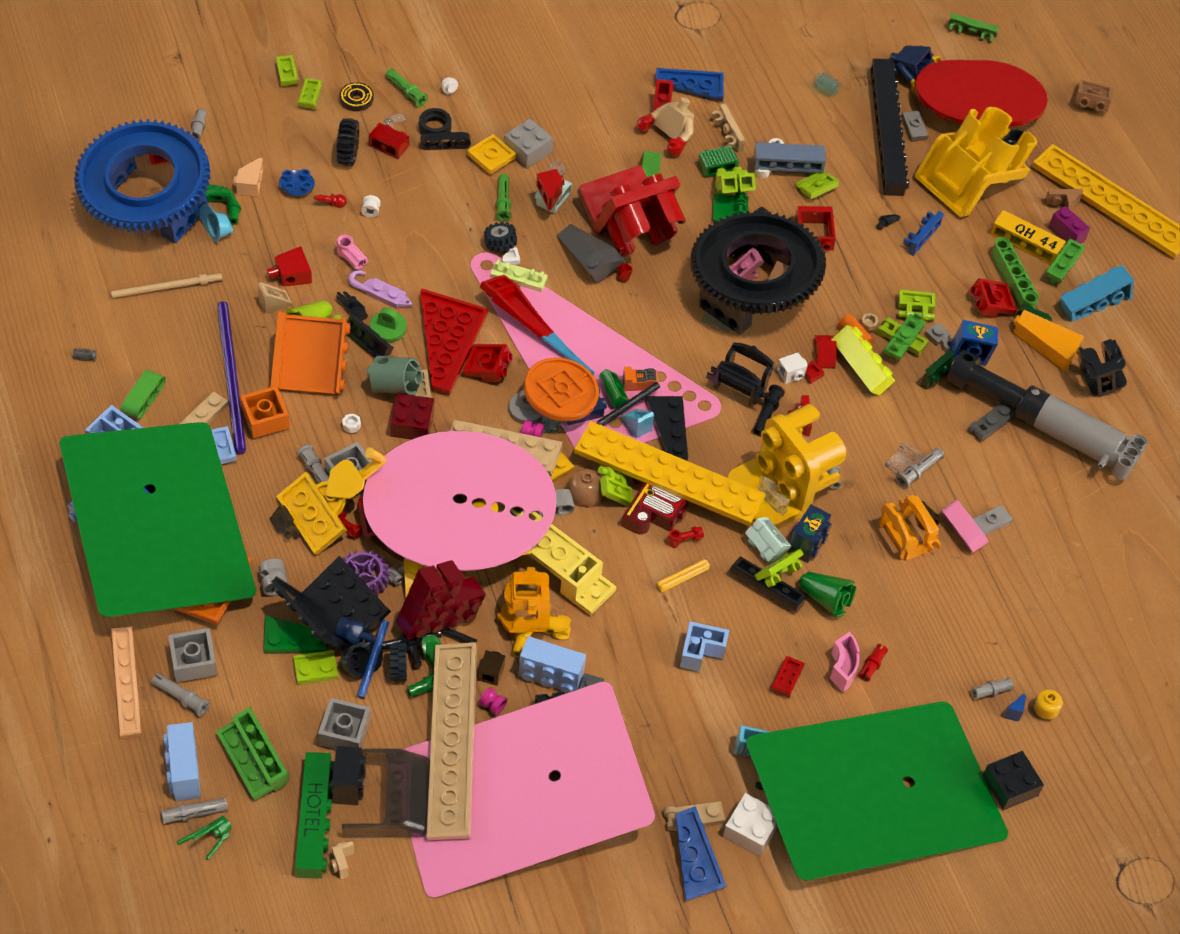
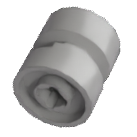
M268 559L259 565L263 592L268 596H279L274 591L276 587L271 581L278 576L288 583L285 564L280 559Z

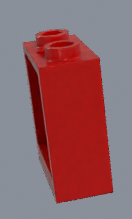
M797 206L795 221L797 220L799 225L802 223H826L828 237L817 236L818 241L821 242L824 251L834 250L836 234L833 207Z

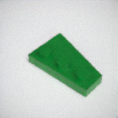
M265 615V654L326 651V644L321 639L318 640L311 633L313 630L311 627Z

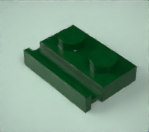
M948 350L925 370L927 373L924 374L921 383L923 388L927 390L932 385L935 386L942 376L948 375L953 362L952 357L955 356L952 351Z

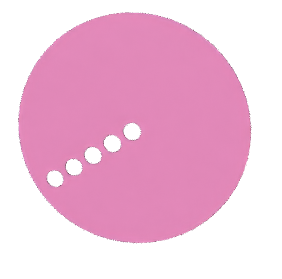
M438 432L405 442L385 455L387 462L367 479L364 487L363 507L365 516L372 531L380 541L392 551L410 561L424 566L434 565L435 568L439 563L453 560L460 571H471L495 567L516 559L528 552L544 537L553 522L556 512L554 484L543 465L520 446L505 439L478 432ZM457 494H463L467 497V501L458 504L453 501V497ZM481 498L486 501V505L482 508H476L472 505V501ZM502 503L505 509L502 512H494L491 509V505ZM520 507L524 510V514L518 517L510 514V509ZM533 511H538L543 514V518L539 521H534L529 518V514Z

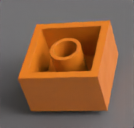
M277 386L240 396L241 410L253 439L290 428L289 414Z

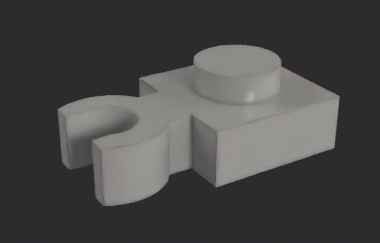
M940 323L925 331L924 335L936 346L941 344L945 352L950 350L948 345L951 346V334Z

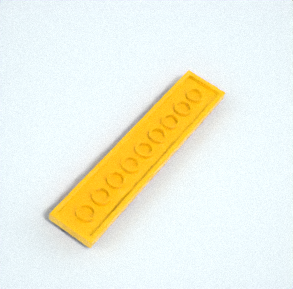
M1052 144L1033 162V168L1064 188L1083 189L1081 199L1175 259L1180 254L1179 224L1062 149Z
M590 421L574 448V453L610 467L613 470L751 527L766 497V494L592 421Z

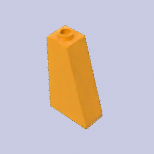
M1026 310L1022 312L1021 316L1017 315L1013 323L1016 326L1013 332L1015 335L1060 369L1067 372L1077 354V348L1081 346L1084 336Z

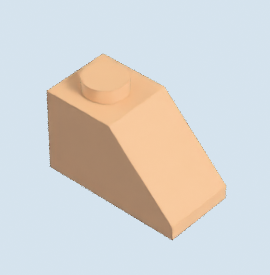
M258 158L238 170V175L234 176L233 186L236 187L237 195L258 197L264 171L263 158Z

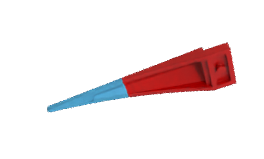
M506 275L482 281L479 288L492 297V302L566 358L583 365L594 375V371L575 355L547 325L515 282Z

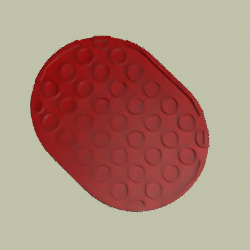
M938 61L924 67L918 74L915 83L916 95L926 108L933 110L938 117L947 120V118L954 120L959 125L963 123L971 109L977 110L978 115L976 119L979 120L988 107L999 108L1010 115L1012 122L1009 127L1027 125L1030 121L1038 120L1043 115L1048 102L1044 87L1035 77L1016 66L998 61Z

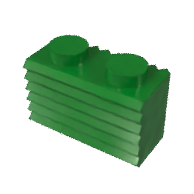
M731 145L713 150H704L699 153L698 165L704 177L716 175L719 168H724L726 172L732 171L734 167H738L739 163Z

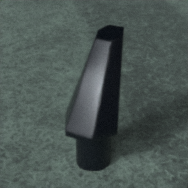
M897 214L881 216L876 227L882 230L884 226L888 227L901 217Z

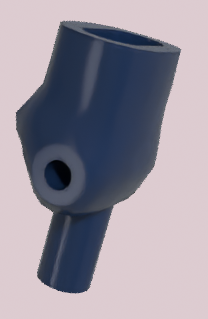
M343 616L340 618L334 633L336 637L352 644H357L360 639L370 643L374 640V635L364 632L363 623Z

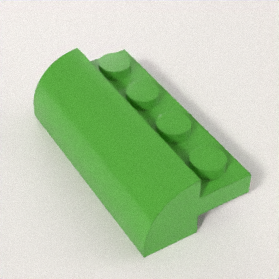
M249 707L232 717L233 722L216 731L251 796L256 801L272 790L277 792L282 789L289 780V774L253 710Z

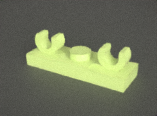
M500 259L496 261L490 278L506 275L518 286L539 292L543 291L548 279V275L544 274L543 271L541 273L535 272V269L530 270L510 265L509 262H500Z

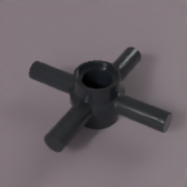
M441 630L437 633L425 634L420 638H412L415 639L413 641H409L402 632L400 638L383 641L381 648L384 650L389 649L390 644L406 643V652L411 653L414 667L418 668L422 666L418 651L422 639L432 634L437 638H442Z

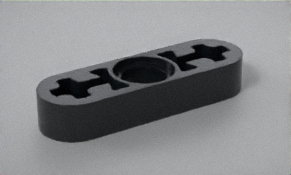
M467 132L425 133L420 137V144L424 150L466 149L471 145V139ZM442 140H450L446 143L441 142Z

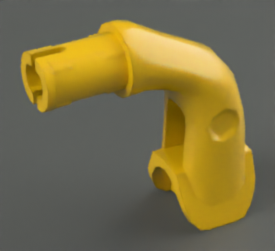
M564 615L550 616L549 629L543 633L551 634L559 640H566L571 631V619ZM534 632L515 634V644L512 651L514 657L520 658L527 637H531Z

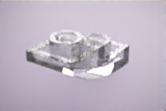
M762 475L758 490L766 494L764 500L771 508L783 516L788 510L789 500L784 495L777 493L778 485L773 480Z

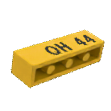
M1004 210L994 222L990 235L996 238H1007L1012 246L1050 265L1064 248L1066 242Z

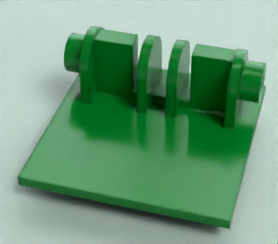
M738 189L735 195L714 194L713 221L719 222V218L726 219V215L731 217L733 213L739 215V212L745 214L748 211L749 196H746V192H739Z

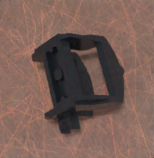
M1109 339L1101 343L1105 363H1101L1097 352L1093 348L1083 349L1079 347L1076 350L1081 372L1091 394L1095 397H1101L1118 391L1127 385V380L1122 371L1126 363L1116 340Z
M734 342L726 354L725 361H721L717 368L711 366L713 374L707 372V378L713 381L715 389H718L721 383L749 396V406L751 407L754 404L762 405L763 399L761 398L766 399L767 397L765 391L773 371L774 362L758 350L756 346ZM736 352L766 366L761 380L750 370L734 363Z

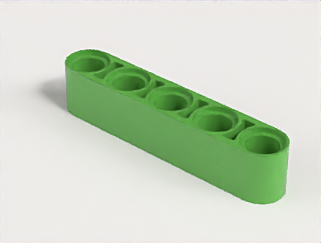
M1004 237L997 238L991 254L1005 282L1008 283L1018 307L1028 305L1036 308L1039 296L1011 242Z

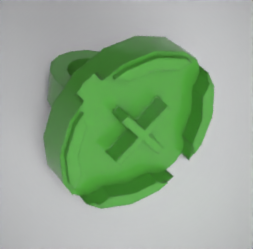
M386 307L382 308L379 313L372 317L370 328L386 340L387 343H393L395 340L402 339L406 334L407 324L405 318L400 313Z

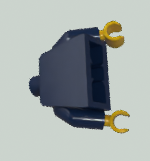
M904 46L899 53H891L890 59H893V63H895L897 73L902 75L908 83L912 84L911 91L913 93H916V80L914 78L917 79L920 71L932 63L942 61L941 57L933 56L931 47Z

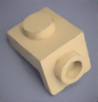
M352 841L348 843L341 842L332 847L333 860H331V865L334 873L338 872L340 879L349 877L345 857L354 854V844Z

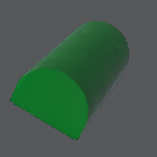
M609 369L603 370L599 378L612 407L617 408L629 399L618 375Z

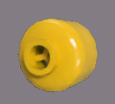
M1051 689L1041 691L1034 703L1036 714L1046 720L1056 718L1063 705L1062 697Z

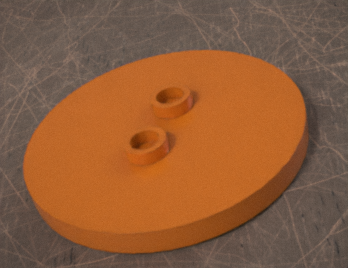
M555 357L543 359L529 369L524 381V393L530 405L540 414L557 421H575L586 417L593 411L599 398V386L593 374L583 365L570 359Z

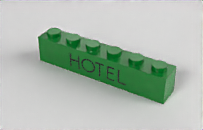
M306 752L295 864L296 878L322 879L323 871H327V858H324V851L329 849V838L325 837L326 831H330L331 819L327 818V813L332 812V799H329V793H332V780H330V777L333 774L335 762L331 760V753Z

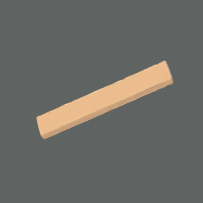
M132 626L112 628L120 739L142 737Z

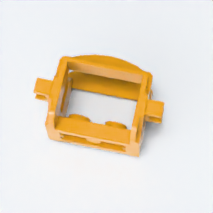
M907 495L904 501L900 498L898 503L902 509L896 512L897 507L894 503L883 504L879 526L884 527L900 551V559H905L906 561L924 554L928 550L932 553L933 546H936L938 550L940 549L941 543L937 536L939 528L918 496ZM913 512L926 530V535L921 545L904 520L909 518Z
M527 567V571L513 572L504 591L506 603L503 605L501 612L497 614V618L501 620L503 627L510 633L547 631L550 626L551 604L549 597V575L545 572L535 571V567ZM516 584L537 585L536 591L516 592ZM516 610H528V614L536 615L537 611V616L516 617Z

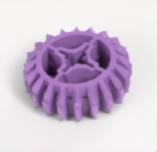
M356 549L355 554L349 552L347 557H343L377 596L379 591L384 592L385 586L389 584L388 577L390 572L388 571L389 565L386 564L385 558H381L380 553L374 555L373 550L366 553L365 549L359 553ZM374 569L379 573L378 577L374 575Z

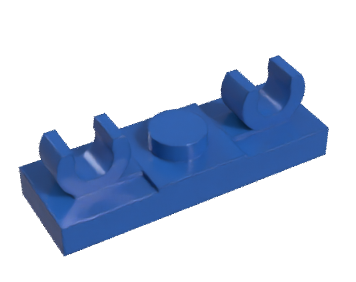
M928 211L926 218H922L921 223L923 225L919 228L917 236L910 232L908 239L904 238L903 244L910 247V255L914 256L941 226L944 213L938 211L934 216L932 212Z

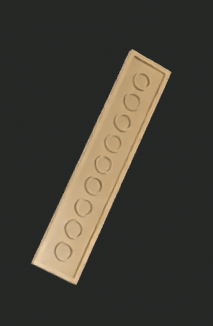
M476 642L435 646L427 818L428 840L471 838L477 671Z

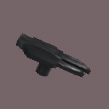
M344 291L343 294L346 296L344 297L340 292H337V300L351 315L354 314L362 321L368 317L365 306L355 296H350Z

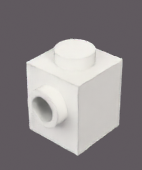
M798 352L780 358L777 372L785 384L798 381L805 377L807 362Z

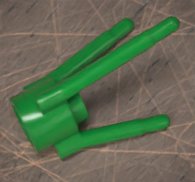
M222 815L210 824L178 840L177 844L180 845L190 839L196 840L208 832H211L215 838L221 837L206 856V860H209L220 845L230 837L228 832L232 829V826L227 818Z

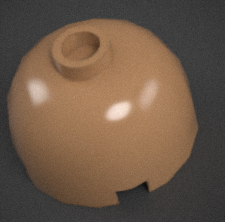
M581 469L570 477L567 489L571 491L573 502L576 506L581 507V505L590 508L598 505L603 500L604 496L601 492L600 482L602 476L595 470Z

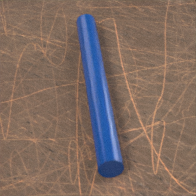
M386 620L381 621L357 694L359 698L364 699L389 626V622Z

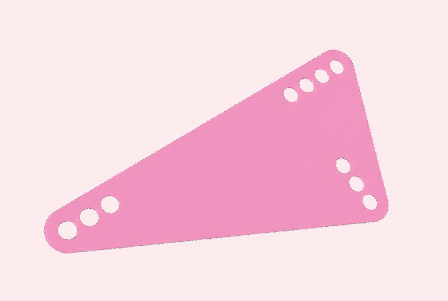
M480 253L472 259L471 270L480 285L482 281L491 279L492 269H482L480 264L483 261H490L495 265L498 259L502 262V258L493 253ZM544 286L542 292L519 287L553 332L575 355L594 371L593 376L600 387L599 396L600 398H605L607 408L604 410V416L616 408L612 407L599 375L603 370L609 369L618 375L623 386L624 367L631 366L632 370L653 368L657 372H662L666 375L665 381L658 382L660 388L649 396H682L686 391L695 393L696 399L689 402L683 398L686 428L713 419L720 413L721 403L715 395ZM486 294L528 369L543 359L566 358L492 302V297ZM670 382H678L681 385V389L677 392L670 391L668 384ZM641 391L625 392L628 399H631ZM645 398L616 418L621 420L620 416L634 409L650 411L646 405ZM707 401L711 404V409L701 411L698 408V403ZM601 418L568 425L567 421H559L575 448L590 421L597 423ZM622 420V425L619 428H612L608 423L604 425L606 428L642 443L660 438L654 420L652 431L638 438H635Z

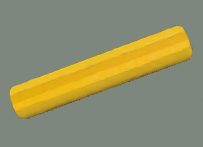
M706 559L696 562L658 581L657 587L660 592H664L709 570L710 564Z

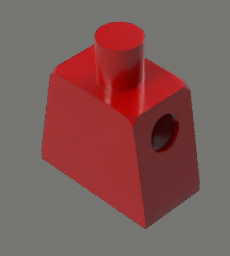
M302 246L277 255L275 257V267L267 269L269 280L279 277L284 287L312 283V271Z

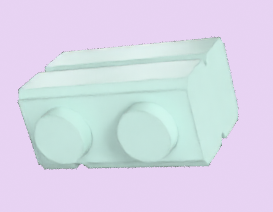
M768 517L758 518L753 523V526L745 532L749 537V543L758 548L761 552V558L767 562H775L791 548L789 542Z

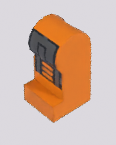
M631 366L624 367L623 388L625 391H641L658 382L657 371L653 368L632 370Z

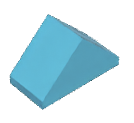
M634 409L620 416L635 438L652 431L653 411Z

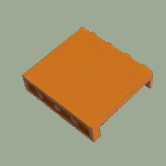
M278 312L270 387L277 386L278 390L340 395L341 390H344L345 379H342V372H346L347 361L344 360V353H348V342H345L346 334H350V323H347V319L288 315L286 312Z

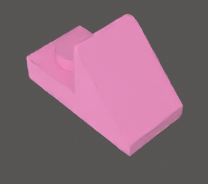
M751 248L730 269L744 279L753 280L759 277L755 270L764 261L758 250Z

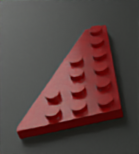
M421 288L420 298L432 390L450 395L488 315V308Z

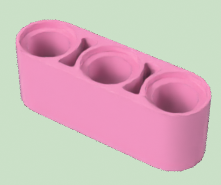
M957 499L941 510L972 553L989 542L985 534Z

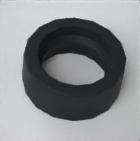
M431 108L425 110L420 115L419 131L421 135L425 133L451 132L452 118L445 110ZM438 120L445 125L441 128H431L426 123Z

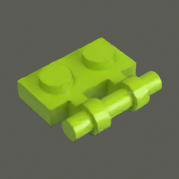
M899 290L898 308H904L905 311L899 310L898 317L905 318L906 320L910 314L914 315L915 312H912V309L922 310V312H917L922 315V320L926 322L927 320L934 321L935 314L928 313V311L935 310V293Z
M600 466L598 473L603 476L600 478L602 495L629 507L633 501L632 487L627 486L629 479L623 473L614 472L610 467Z

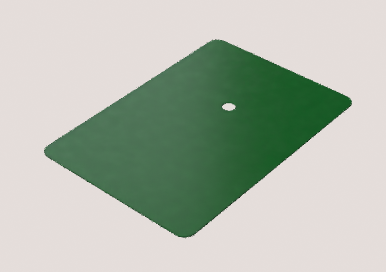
M196 422L69 435L60 439L59 446L96 604L101 615L113 617L249 599L255 596L256 586L213 433L207 423ZM146 485H153L156 490L154 493L149 494L144 491V487Z
M942 701L749 736L746 741L748 751L795 873L802 880L808 881L1001 842L1008 837L1006 825L983 777V773L955 710L947 702ZM911 777L915 782L914 786H905L903 778Z

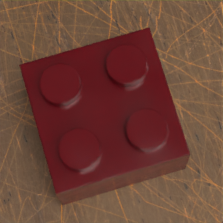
M397 393L390 422V437L412 440L430 434L435 398Z

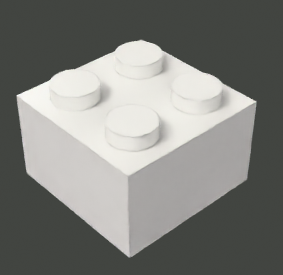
M745 793L727 822L723 837L761 857L778 827L770 806Z

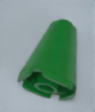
M807 572L799 580L801 590L836 617H841L846 613L844 608L846 605L850 607L855 597L856 586L853 585L855 582L850 579Z

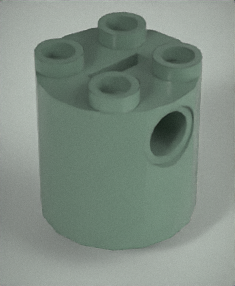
M376 356L372 365L367 368V376L370 377L373 393L414 395L422 382L423 375L420 364L415 358Z

